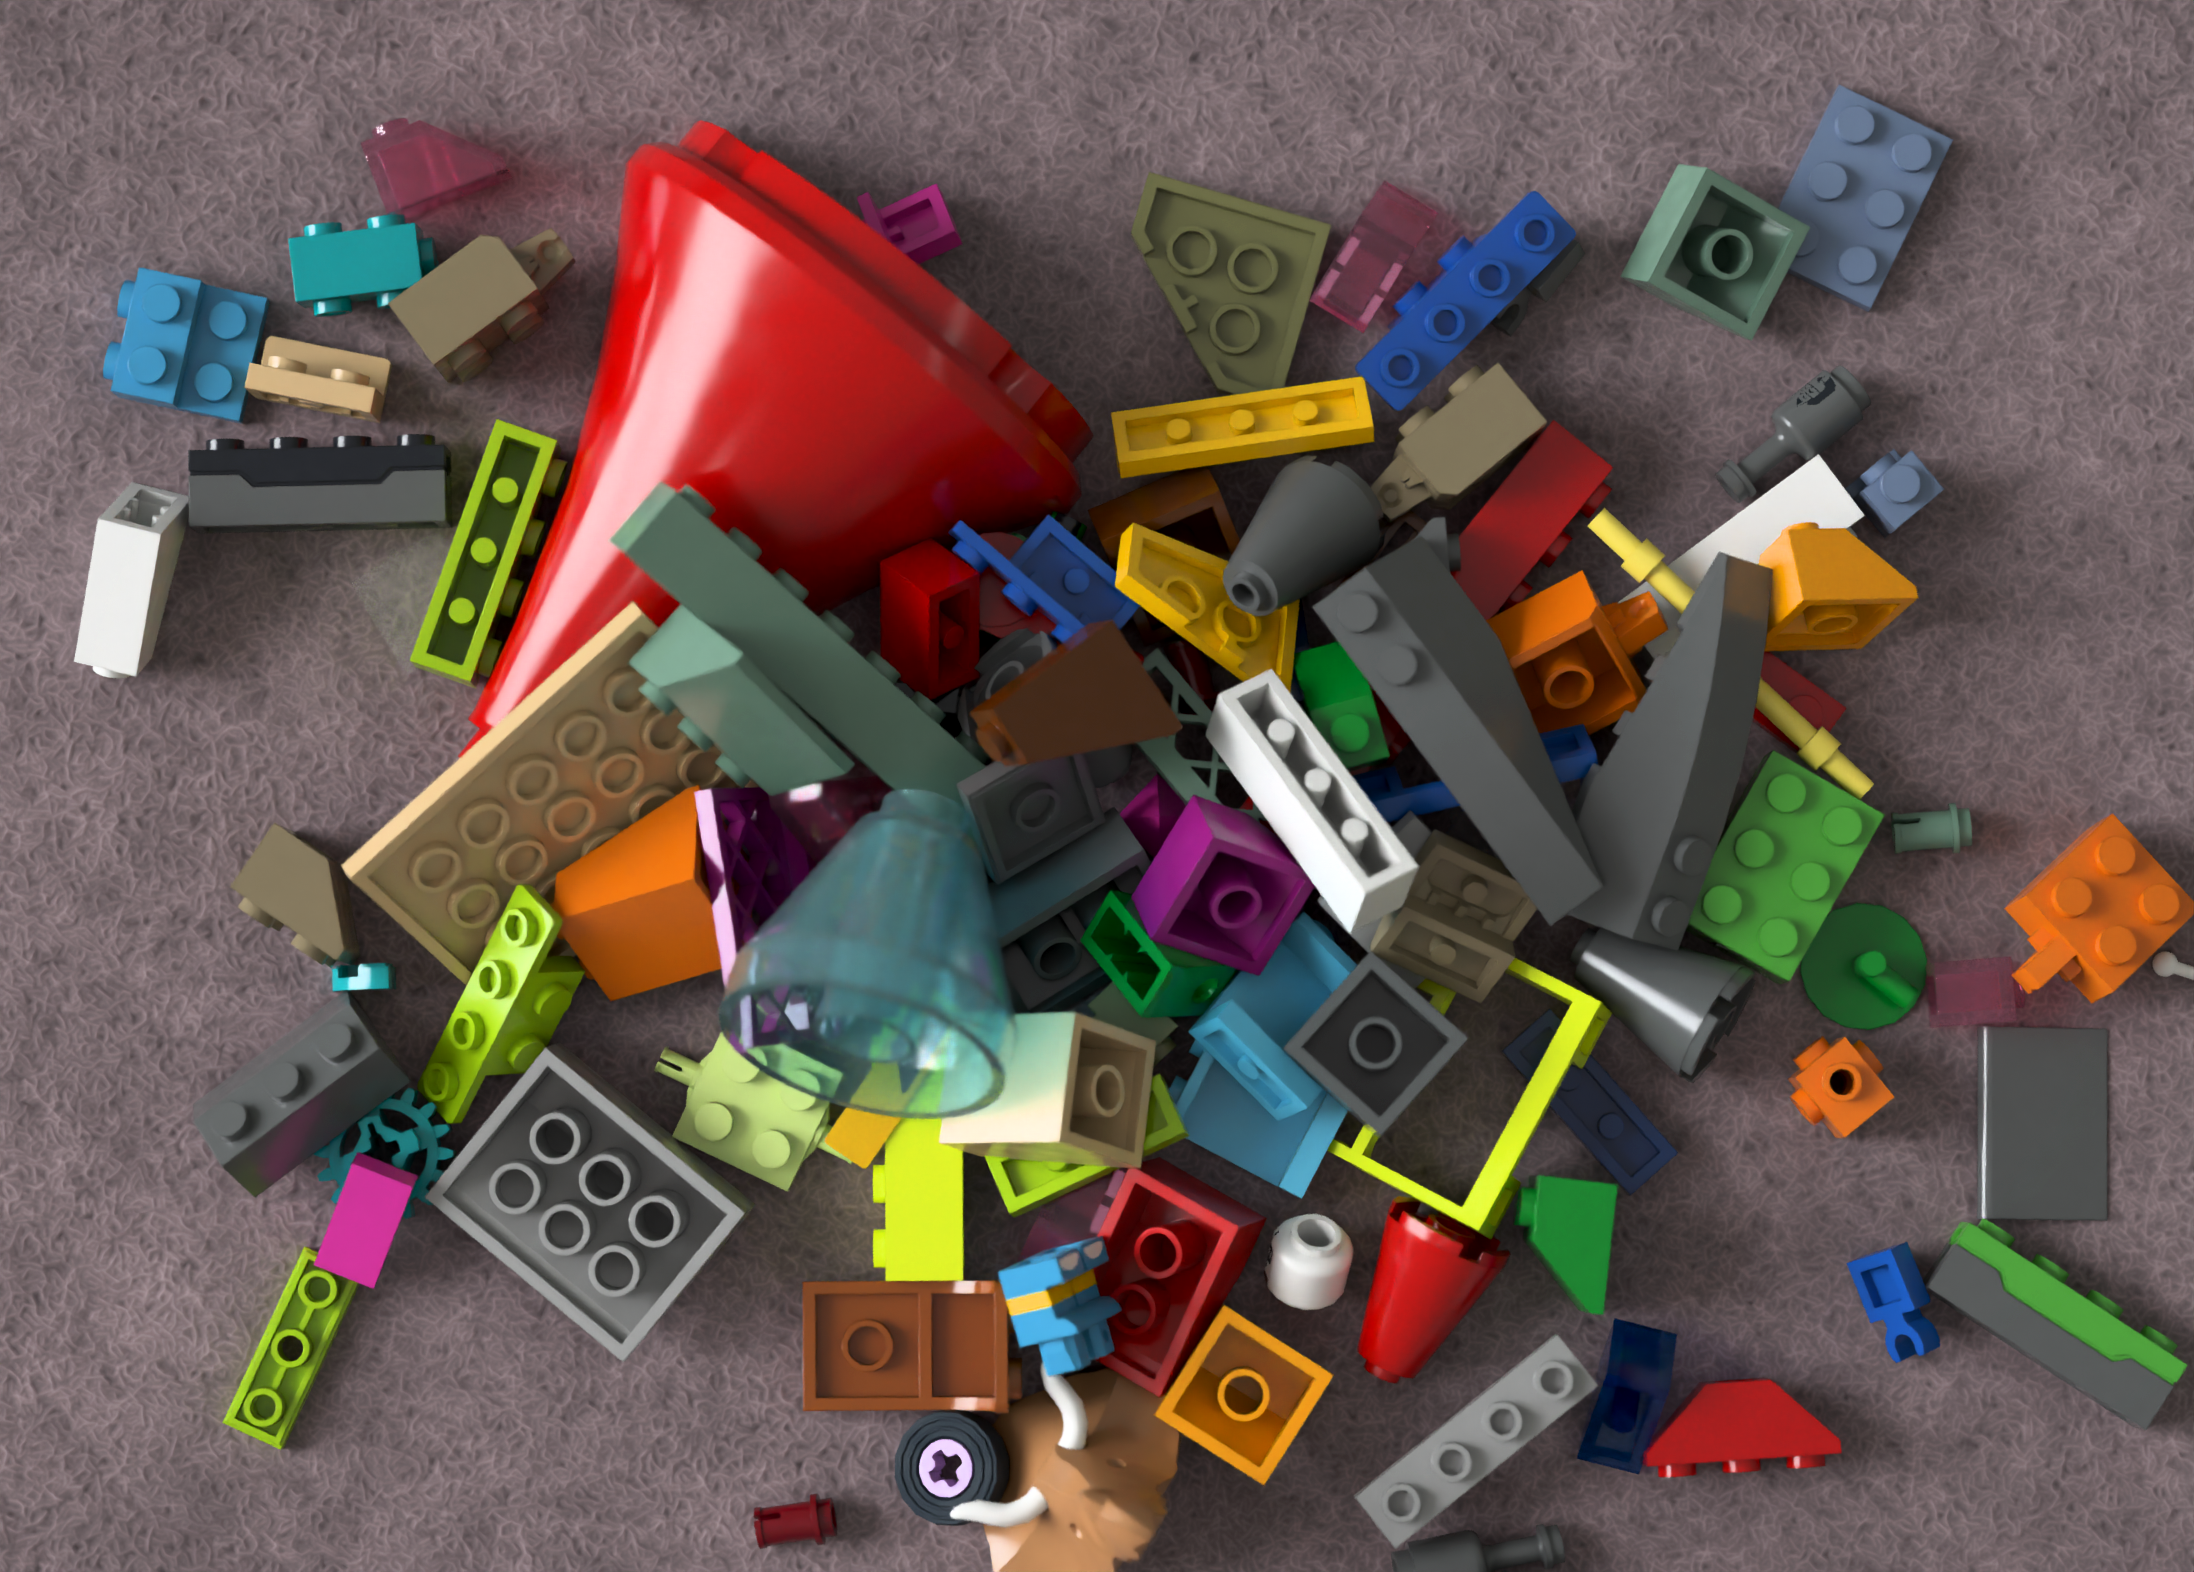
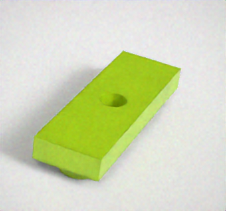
M307 1246L302 1250L223 1420L224 1424L280 1450L285 1447L360 1283L314 1266L318 1251ZM289 1336H295L302 1342L303 1352L297 1360H291L283 1353V1342Z

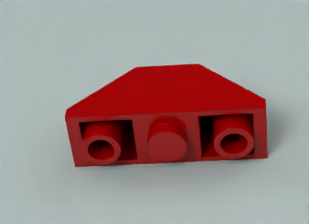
M1749 1378L1699 1382L1641 1450V1462L1648 1467L1657 1466L1658 1477H1682L1697 1475L1696 1463L1722 1461L1723 1473L1760 1471L1761 1459L1786 1457L1787 1468L1826 1466L1825 1454L1842 1453L1841 1440L1771 1379Z

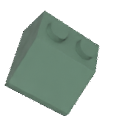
M1678 164L1620 277L1684 312L1752 341L1810 227L1709 168Z

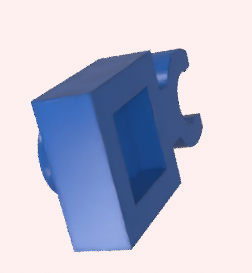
M1908 1242L1864 1255L1847 1263L1870 1323L1884 1320L1888 1330L1885 1336V1343L1888 1353L1895 1363L1915 1354H1918V1356L1924 1355L1940 1347V1339L1936 1328L1927 1318L1922 1316L1919 1309L1930 1303L1931 1300Z

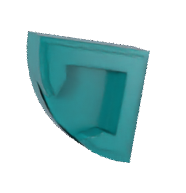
M390 963L337 965L336 969H332L333 992L396 989V967H393Z

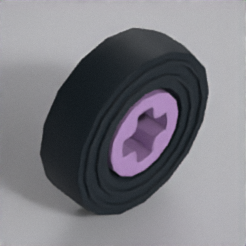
M939 1410L918 1419L903 1435L895 1454V1480L902 1499L916 1515L936 1525L961 1526L973 1521L954 1519L950 1516L953 1509L960 1504L976 1500L994 1503L1001 1501L1009 1482L1010 1458L1002 1436L989 1421L967 1410ZM943 1454L947 1457L959 1456L963 1464L956 1470L958 1482L954 1478L945 1479L940 1476L942 1474L941 1469L946 1465Z

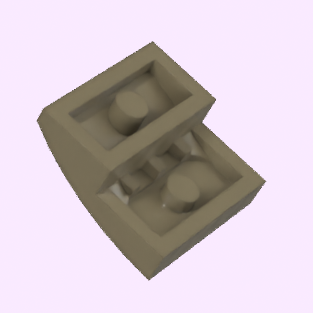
M1434 829L1414 859L1419 867L1403 906L1383 916L1370 944V950L1382 959L1482 1003L1514 960L1513 941L1535 913L1537 907L1502 860Z

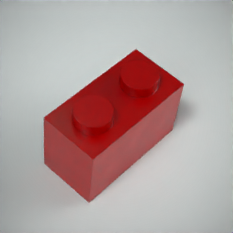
M932 538L880 561L881 657L901 674L899 677L901 681L913 690L922 693L929 700L979 677V672L974 668L979 662L980 573Z

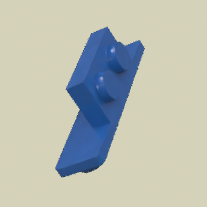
M1531 191L1527 193L1487 234L1476 237L1472 242L1463 235L1452 244L1437 260V263L1444 270L1429 285L1425 286L1418 280L1395 301L1392 307L1398 312V315L1387 325L1390 331L1355 365V371L1392 410L1400 411L1404 409L1575 238V230L1539 192Z
M1049 514L1045 516L1009 560L961 520L956 522L948 532L958 541L951 549L954 554L977 570L980 575L988 567L1003 579L1007 585L1001 593L1026 615L1031 617L1036 609H1038L1057 625L1050 635L1060 644L1089 623L1112 619L1120 630L1140 607L1139 604L1115 587L1116 571Z

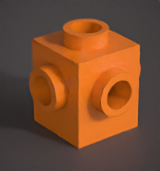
M1821 1036L1793 1059L1800 1069L1788 1078V1081L1797 1090L1790 1096L1792 1103L1811 1125L1815 1126L1822 1121L1835 1138H1846L1894 1098V1095L1877 1076L1884 1069L1882 1064L1861 1040H1857L1851 1045L1846 1037L1836 1038L1829 1044ZM1834 1072L1839 1073L1844 1081L1843 1089L1839 1094L1835 1093L1830 1086V1077Z

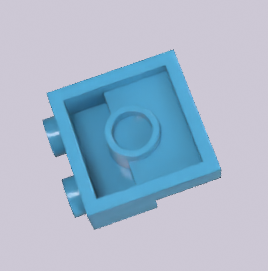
M139 267L136 282L125 280L120 291L117 314L118 317L126 318L127 321L122 343L112 341L108 346L104 360L103 377L104 379L113 380L111 391L119 398L242 424L249 391L244 388L249 363L256 364L270 300L266 297L205 285L201 280Z

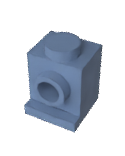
M1893 449L1845 488V490L1881 535L1886 538L1941 493L1944 488L1912 450L1901 458L1896 450Z

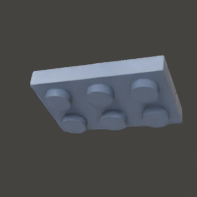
M1839 84L1778 207L1781 211L1810 227L1787 273L1868 312L1886 279L1953 139Z

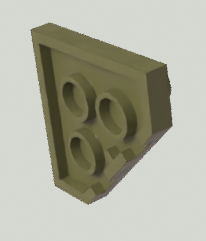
M1149 172L1131 230V238L1216 392L1229 396L1284 388L1331 225Z

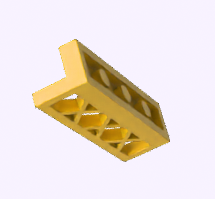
M1362 377L1111 412L1115 456L1120 478L1374 442V425L1366 384Z

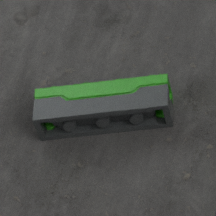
M1982 1218L1977 1227L1970 1222H1960L1950 1237V1242L1946 1243L1923 1279L1927 1292L2134 1428L2147 1430L2174 1387L2172 1385L2174 1382L2177 1383L2188 1366L2172 1355L2178 1345L2147 1325H2144L2140 1333L2121 1322L2118 1319L2124 1310L2100 1293L2090 1289L2087 1296L2083 1297L2064 1284L2069 1274L2045 1257L2036 1254L2031 1262L2010 1249L2015 1238L1988 1220Z

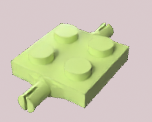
M730 1020L725 1022L713 1050L700 1063L670 1050L669 1047H665L660 1058L681 1067L682 1070L660 1060L657 1062L654 1071L689 1086L687 1089L686 1107L672 1135L673 1138L787 1192L790 1190L803 1161L816 1148L841 1158L849 1164L852 1163L851 1160L825 1143V1137L833 1127L828 1124L830 1120V1103L844 1074L781 1045L735 1050Z

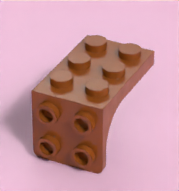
M1000 1280L803 1281V1411L976 1410L1008 1413L1010 1399H1022V1358L1009 1357V1334H1016Z

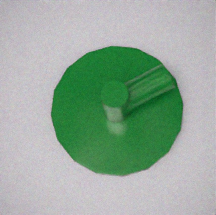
M1855 903L1835 909L1827 915L1801 960L1800 975L1807 997L1824 1017L1845 1028L1872 1030L1895 1023L1914 1007L1925 986L1927 958L1920 936L1903 916L1882 905Z

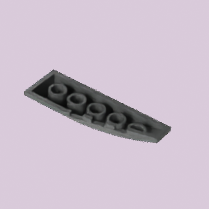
M1422 535L1365 567L1313 606L1550 926L1603 888L1500 639Z
M1722 552L1717 554L1677 622L1681 632L1671 651L1667 652L1664 656L1657 655L1645 676L1652 683L1634 713L1624 711L1612 731L1619 736L1617 742L1602 767L1593 763L1581 784L1572 814L1603 888L1567 915L1634 940L1678 951L1723 832L1744 760L1757 701L1767 637L1773 569Z

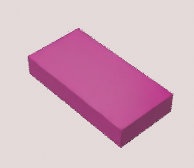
M357 1152L314 1266L374 1289L418 1176Z

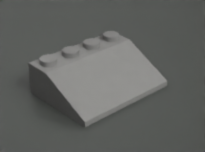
M560 1042L548 1046L542 1051L425 1196L427 1200L622 1362L627 1360L756 1206V1204L680 1141L673 1138L669 1132Z

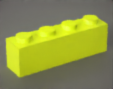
M884 1022V1036H872V1069L905 1022ZM950 1048L885 1141V1165H873V1203H885V1229L873 1230L874 1268H886V1281L965 1280L964 1151L939 1143L942 1123L941 1115L944 1107L950 1062Z

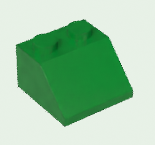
M1532 1175L1529 1177L1528 1187H1519L1516 1192L1513 1225L1524 1226L1523 1241L1577 1309L1587 1313L1603 1315L1618 1184Z

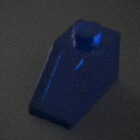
M1614 1318L1601 1355L1595 1379L1598 1386L1592 1391L1577 1459L1635 1474L1640 1473L1643 1465L1644 1451L1650 1446L1670 1391L1677 1340L1676 1333Z

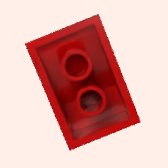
M1160 1157L1143 1161L1141 1168H1129L1098 1236H1103L1109 1261L1093 1268L1100 1296H1108L1115 1299L1122 1311L1106 1319L1115 1351L1095 1360L1158 1397L1164 1396L1240 1277L1267 1218Z

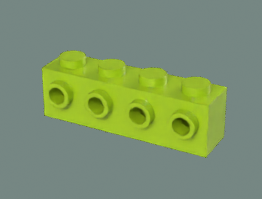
M496 419L409 660L416 668L473 688H477L481 675L490 677L503 647L502 641L494 639L502 615L513 618L523 593L525 582L516 579L524 555L532 558L535 557L544 535L546 522L537 518L545 495L556 498L566 473L568 462L559 459L562 450L557 440Z

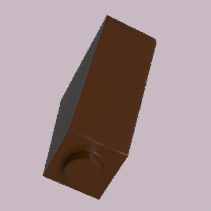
M1112 619L1085 625L969 712L979 727L976 730V736L982 748L995 761H1002L1004 766L1030 764L1171 736L1184 728Z

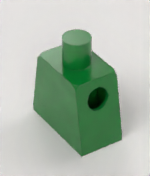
M1110 890L1080 941L1141 1017L1202 1015L1239 969L1150 940L1131 898L1133 894Z

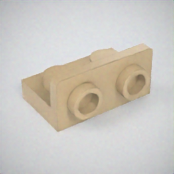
M270 336L266 339L261 365L249 363L244 388L256 399L380 423L392 365L385 358Z

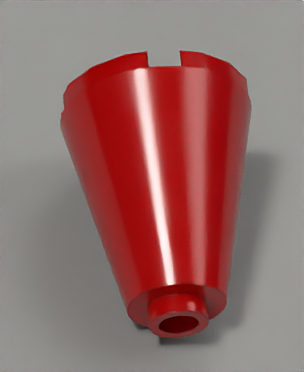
M1404 1196L1394 1198L1387 1213L1357 1347L1358 1353L1366 1359L1363 1365L1364 1369L1372 1375L1397 1384L1401 1377L1413 1379L1417 1376L1503 1270L1511 1255L1509 1250L1497 1251L1501 1242L1494 1236L1492 1239H1489L1438 1212V1215L1429 1214V1216L1417 1212L1421 1202Z

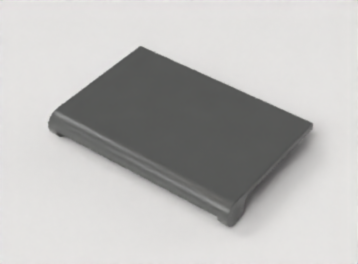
M1977 1027V1219L2107 1221V1029Z

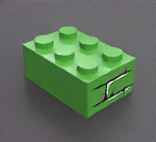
M1772 750L1763 757L1725 823L1686 931L1775 983L1783 984L1789 982L1885 814Z

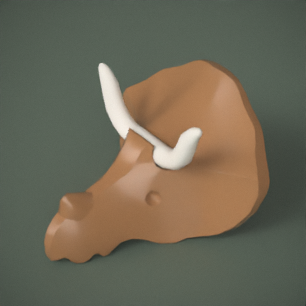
M1042 1361L1041 1375L1045 1389L1012 1403L1009 1412L1002 1413L992 1425L1002 1436L1010 1458L1009 1482L1001 1501L994 1503L976 1500L963 1503L954 1508L950 1516L954 1519L983 1523L990 1545L993 1572H1117L1123 1561L1131 1563L1132 1560L1140 1558L1167 1513L1164 1507L1167 1500L1162 1495L1178 1470L1177 1461L1182 1439L1181 1432L1154 1416L1165 1395L1158 1397L1110 1368L1096 1372L1076 1374L1065 1378L1061 1374L1047 1377L1044 1362Z

